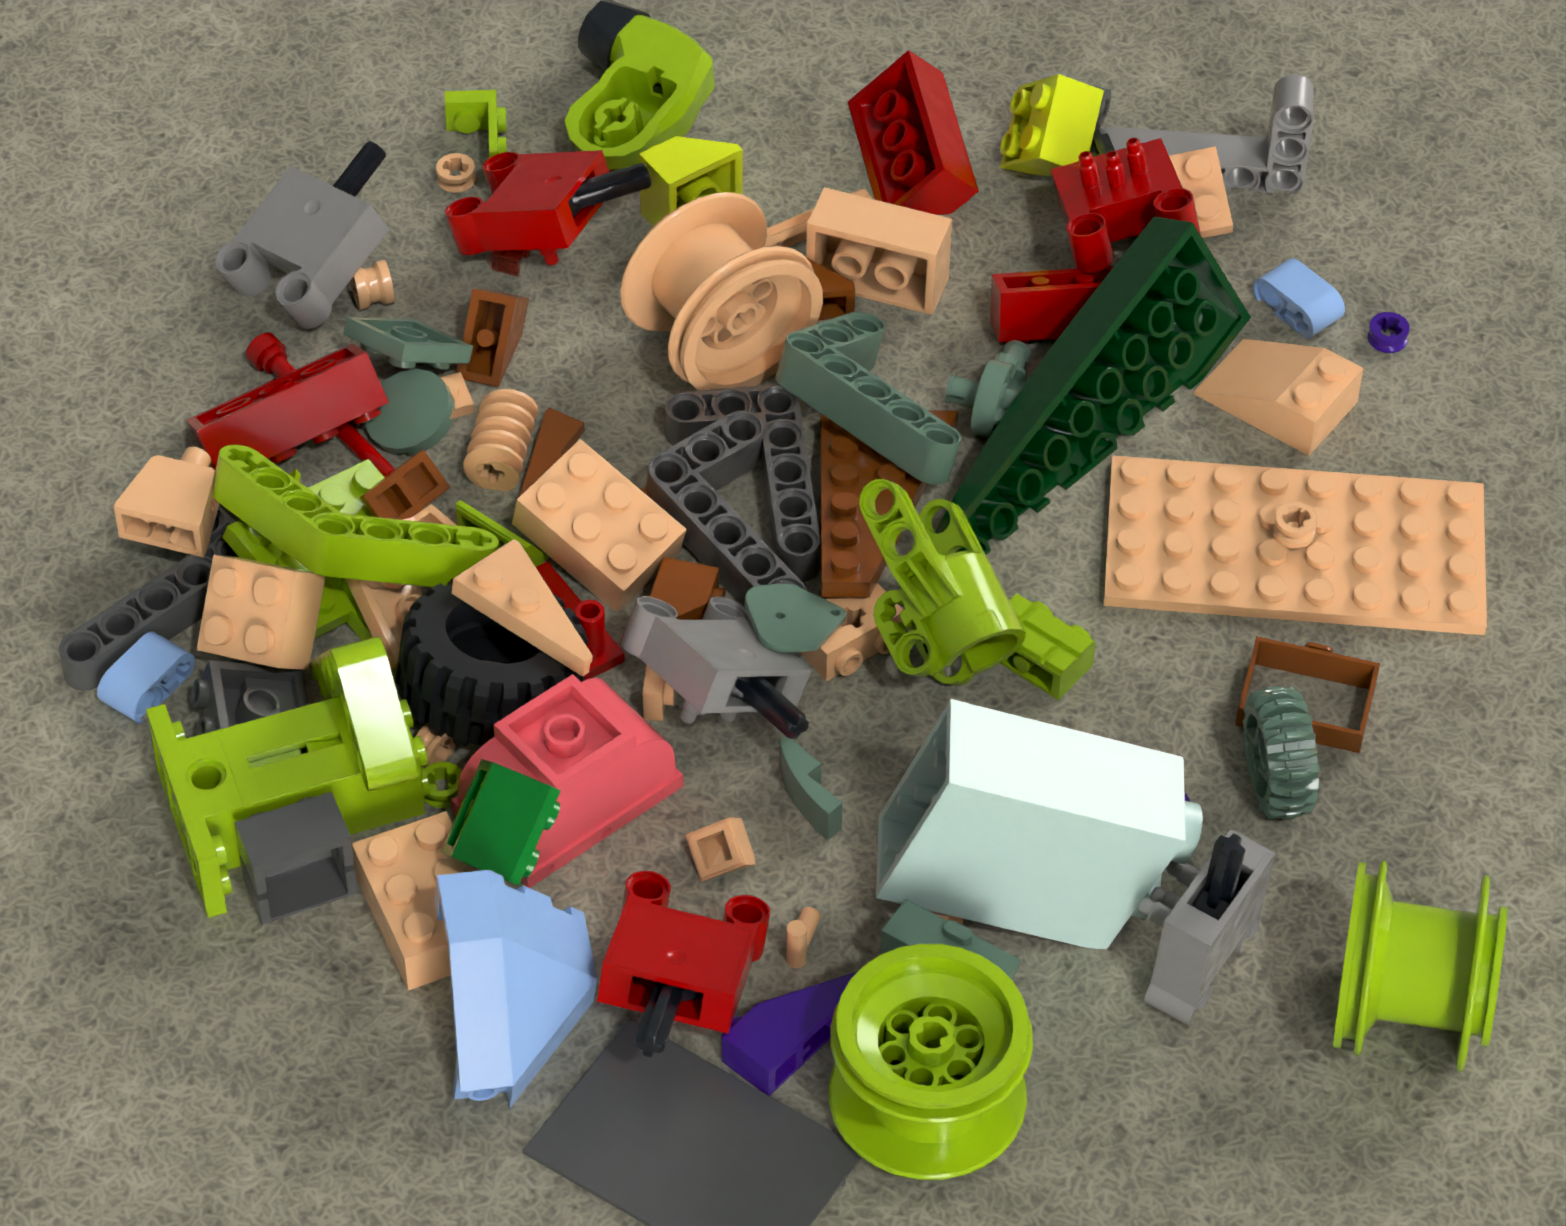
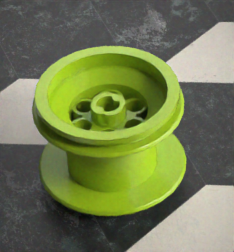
M1382 860L1380 862L1378 875L1366 873L1367 863L1359 862L1343 965L1333 1047L1341 1048L1343 1038L1355 1040L1354 1054L1355 1056H1360L1362 1054L1364 1037L1376 1020L1459 1032L1456 1069L1458 1072H1462L1465 1068L1470 1034L1481 1038V1046L1489 1047L1502 966L1508 907L1499 906L1498 914H1487L1490 877L1488 875H1484L1481 879L1476 913L1393 901L1386 881L1387 861Z
M915 944L896 948L877 956L865 964L848 982L835 1008L830 1026L831 1050L835 1063L828 1084L829 1107L833 1121L841 1136L859 1156L875 1167L897 1176L917 1180H944L964 1176L985 1167L1009 1147L1016 1138L1024 1121L1027 1107V1087L1024 1075L1029 1067L1032 1055L1033 1033L1023 996L1013 980L1000 967L985 957L961 947L945 944ZM958 1074L963 1075L964 1078L956 1080L953 1079L951 1076ZM917 1083H924V1084H927V1085H929V1086L920 1085V1084H917Z

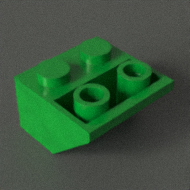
M481 759L440 853L480 871L491 870L502 875L504 881L519 886L522 877L528 878L536 866L539 858V850L536 849V845L543 830L548 831L558 816L560 802L556 800L561 790L497 763Z

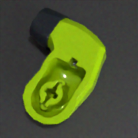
M600 0L586 15L580 27L578 48L581 54L605 72L598 83L570 106L564 121L575 151L602 150L608 170L622 169L638 164L640 153L675 136L683 137L689 132L701 107L714 89L713 58L696 40L673 25L651 18L648 13L613 0Z

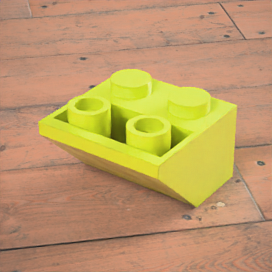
M1061 74L1020 85L1010 102L1012 117L1009 129L1004 134L1000 144V153L1002 154L1000 168L1052 177L1050 169L1078 162V156L1081 152H1090L1104 90Z

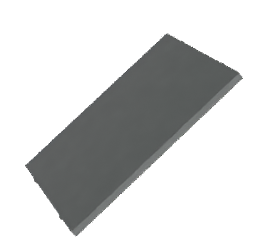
M631 1018L611 1043L605 1047L598 1059L523 1149L524 1155L647 1226H811L839 1187L845 1185L846 1178L862 1158L840 1135L669 1039L663 1052H654L652 1057L644 1056L642 1054L643 1050L634 1045V1038L640 1023Z

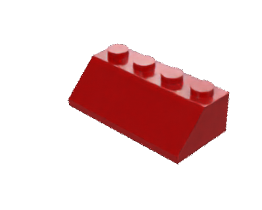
M908 50L848 101L875 200L930 214L944 215L952 214L979 192L943 72Z
M351 343L195 415L186 421L200 448L211 457L210 467L216 470L219 451L225 446H247L258 451L267 459L270 458L271 462L277 463L296 454L295 446L312 439L313 443L317 444L334 437L339 433L337 427L354 419L356 424H360L381 414L379 407L389 403L367 352Z

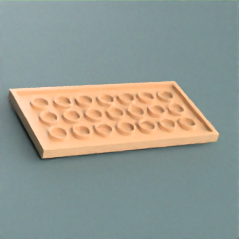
M1112 455L1103 606L1485 635L1487 609L1484 483ZM1290 501H1300L1308 504L1315 510L1317 514L1315 537L1306 547L1289 548L1276 541L1273 535V525L1275 523V513L1282 504ZM1292 522V527L1299 528L1298 523Z

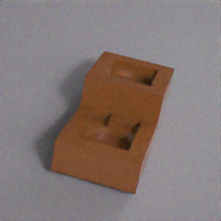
M423 449L364 493L360 499L373 517L403 520L411 518L422 511L425 506L451 487Z

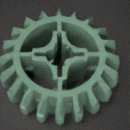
M1281 685L1271 686L1254 691L1249 695L1244 707L1245 717L1242 721L1244 735L1242 737L1245 743L1244 755L1247 761V772L1249 773L1254 796L1258 800L1259 810L1263 811L1268 819L1280 818V820L1295 819L1301 815L1311 813L1318 799L1317 790L1320 786L1318 771L1320 768L1317 759L1316 734L1313 732L1312 717L1308 714V705L1303 700L1301 693L1295 690L1293 686L1282 688Z

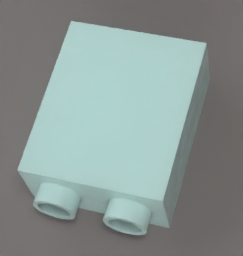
M951 699L879 814L876 898L899 904L908 899L929 911L1085 948L1107 949L1130 916L1139 919H1146L1148 917L1139 912L1138 906L1143 898L1147 897L1150 899V895L1155 887L1161 886V874L1170 861L1186 864L1192 858L1201 835L1202 809L1199 804L1185 801L1184 760L1181 756Z

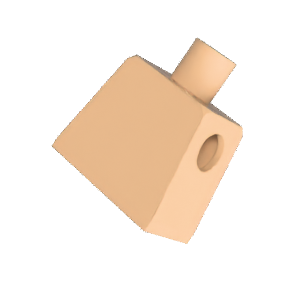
M188 447L180 460L161 455L151 457L114 504L119 538L204 558L220 504L212 495L216 471L209 467L211 463L209 454L198 447Z

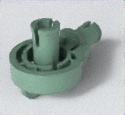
M1016 340L1007 342L1002 349L1003 351L985 364L980 382L961 378L954 374L950 376L945 393L948 394L945 396V403L973 408L971 417L972 435L989 439L1027 382L1024 367L1030 360L1028 356L1030 357L1031 351L1023 342Z

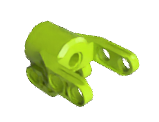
M886 479L870 481L860 494V510L892 575L902 587L899 590L887 591L877 599L873 612L876 626L900 671L916 677L930 675L947 685L962 686L967 684L975 674L990 669L1016 652L1024 642L1026 632L959 505L945 499H934L929 501L922 508L920 515H918L908 493L900 485ZM889 489L893 495V505L886 514L879 515L875 509V500L881 491ZM946 508L950 515V523L944 532L936 534L932 528V518L939 509ZM910 530L914 538L913 547L908 554L899 556L896 552L895 541L902 531ZM966 548L968 550L956 552L958 549ZM896 604L905 606V609L900 613L903 624L892 621V617L897 613ZM914 644H916L925 662L918 668H914L909 659L910 650ZM961 655L962 666L959 672L954 676H947L944 668L951 666L957 657Z

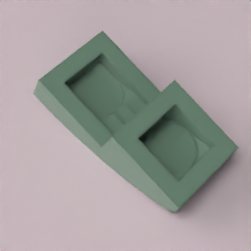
M786 736L783 737L779 743V769L787 792L804 818L828 841L842 830L843 803L821 786V762L792 739Z

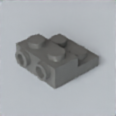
M209 660L201 679H195L191 691L192 707L202 709L203 714L199 720L197 736L309 705L301 669H284L266 665Z

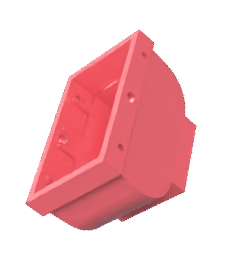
M572 674L494 724V737L479 748L463 768L458 780V796L451 799V809L457 815L481 759L497 763L561 790L556 800L560 802L558 816L548 831L543 830L536 845V849L539 850L536 866L528 878L522 877L520 881L524 886L531 888L684 786V775L676 768L672 746L603 679L591 678L581 682Z

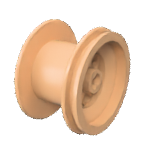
M725 192L703 196L680 206L663 217L639 243L629 259L622 278L620 297L625 315L634 325L644 330L654 332L670 331L668 359L671 367L682 380L692 384L697 390L750 387L764 382L777 373L787 335L817 324L822 309L823 289L811 263L802 253L793 248L783 246L765 247L767 222L763 210L754 200L743 194Z

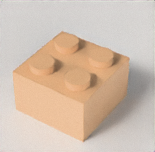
M213 555L196 650L275 668L309 670L325 576L306 570L247 558Z

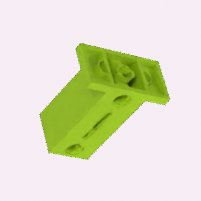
M340 696L187 739L181 721L171 722L165 704L146 709L156 768L207 918L227 913L225 895L233 893L227 870L241 866V854L238 850L234 822L246 819L255 813L272 811L294 804L303 798L316 797L328 792H332L350 835L425 814L424 797L428 792H431L429 780L423 767L428 765V758L422 738L420 736L412 738L409 730L413 728V719L406 699L399 700L414 753L418 777L372 791H367L364 785Z

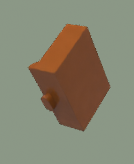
M1256 636L1238 705L1235 726L1244 727L1242 722L1245 717L1244 707L1256 665L1369 689L1359 731L1312 720L1313 732L1316 734V744L1360 753L1376 688L1380 663L1333 653V649L1330 646L1308 642L1305 646H1299Z

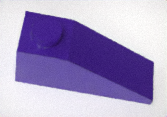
M858 971L758 1003L743 1017L736 1016L733 1019L729 1034L722 1033L721 1036L722 1062L755 1088L770 1096L831 1039L830 1026L835 1008L848 982Z

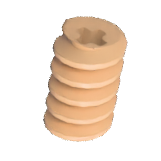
M514 389L491 391L483 397L479 405V413L475 419V427L471 433V441L467 447V454L463 461L464 472L473 484L484 489L507 492L516 488L520 481L519 475L524 467L523 461L527 456V447L531 441V433L535 427L534 420L538 416V405L533 398Z

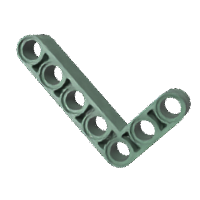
M851 312L787 335L775 377L776 381L783 388L916 479L936 485L945 484L949 481L962 438L960 433L870 372L874 368L886 327L879 317L866 312Z

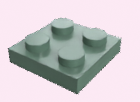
M347 317L343 335L360 342L359 348L365 352L379 355L385 354L389 356L388 362L390 364L409 369L415 368L416 363H424L427 366L439 369H449L450 363H470L473 349L472 345L416 319Z

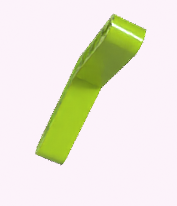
M228 445L219 451L213 485V498L315 574L327 577L434 587L440 583L446 586L451 579L497 550L499 542L497 537L493 533L481 528L343 514L258 451L243 445Z

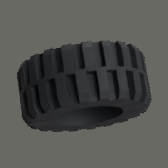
M451 579L446 586L440 583L429 589L425 595L420 596L411 605L409 613L405 615L397 664L396 683L399 686L398 693L401 700H407L412 716L420 724L428 723L430 732L440 737L447 734L458 745L467 747L468 743L481 745L482 747L494 737V724L570 675L573 674L581 682L584 676L582 677L451 594L453 579ZM553 593L587 646L586 631L580 624L578 617L571 608L565 609L563 600ZM481 660H492L505 664L490 663Z

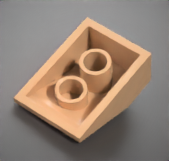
M1242 339L1196 388L1194 395L1310 456L1358 402L1364 368L1322 347Z

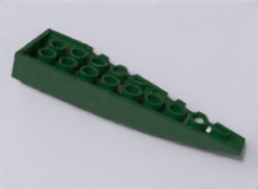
M1155 216L1150 220L1052 345L984 445L951 502L959 505L963 510L985 555L991 551L988 543L990 539L1004 540L1019 529L1017 524L1018 517L1026 510L1031 508L1039 513L1051 503L1050 499L1044 496L1057 485L1067 490L1117 450L1116 438L1119 435L1134 436L1145 427L1143 416L1156 407L1164 412L1176 402L1174 396L1170 394L1182 385L1191 390L1200 383L1251 318L1193 222ZM946 510L935 531L936 534L947 529L950 523L948 510ZM966 548L958 549L956 552L968 550Z

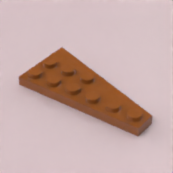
M928 410L955 429L958 422V411ZM821 414V597L870 598L887 563L860 510L859 499L863 488L875 479L892 481L900 485L908 493L916 508L928 483L916 479L823 414ZM889 489L881 491L875 500L876 512L879 515H884L893 505V495ZM902 532L898 535L895 544L898 543L902 535Z

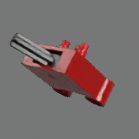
M602 150L534 154L503 152L488 158L482 165L492 194L490 198L483 202L479 197H465L451 203L444 212L460 254L474 255L484 251L539 249L545 263L552 266L559 261L557 250L569 248L605 201L648 189L651 186V178L645 163H638L609 172Z

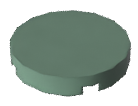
M417 368L400 371L381 383L389 403L379 407L380 415L365 422L371 439L387 453L398 456L397 453H407L409 456H412L423 449L426 451L435 446L449 431L452 424L450 419L452 408L455 410V400L446 383L433 372Z

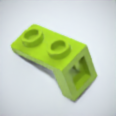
M496 89L444 91L447 131H459L469 134L477 130H488L489 158L496 154L507 152V138L498 137V133H507L506 107H497Z

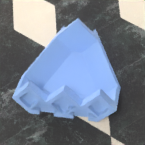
M491 870L437 875L434 905L437 921L444 920L448 942L457 1056L453 1083L454 1100L470 1098L475 1101H483L495 1097L500 1092H506L509 1108H511L594 1001L597 975L584 912L571 906L564 911L552 906L551 897L524 885L516 890L504 884L503 876Z

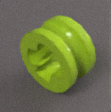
M440 761L432 763L424 768L431 792H428L424 797V801L435 808L451 807V799L458 796V780L462 770L451 762ZM447 779L448 790H437L436 780Z

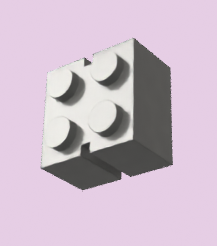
M332 792L316 797H306L294 804L268 812L255 813L246 819L234 822L238 850L241 854L240 862L243 880L262 925L358 894L356 873L353 866L354 856L351 835Z

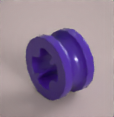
M1394 312L1378 313L1372 317L1369 323L1368 342L1373 348L1384 353L1399 352L1405 348L1408 342L1407 337L1410 332V325L1406 318ZM1383 329L1384 333H1386L1387 329L1396 331V335L1391 332L1390 336L1382 334L1381 330Z

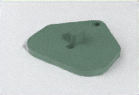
M794 584L758 585L749 589L745 596V608L759 642L766 648L776 652L815 651L827 641L846 619V611L843 608Z

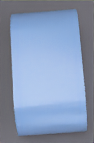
M1288 259L1255 280L1253 284L1256 300L1265 301L1276 310L1273 312L1276 316L1305 339L1311 338L1344 316L1345 305L1339 292L1297 259Z
M150 631L144 634L105 672L98 685L97 697L103 703L141 724L143 720L140 718L146 713L147 708H151L153 705H160L192 674L195 665L194 655L156 632Z

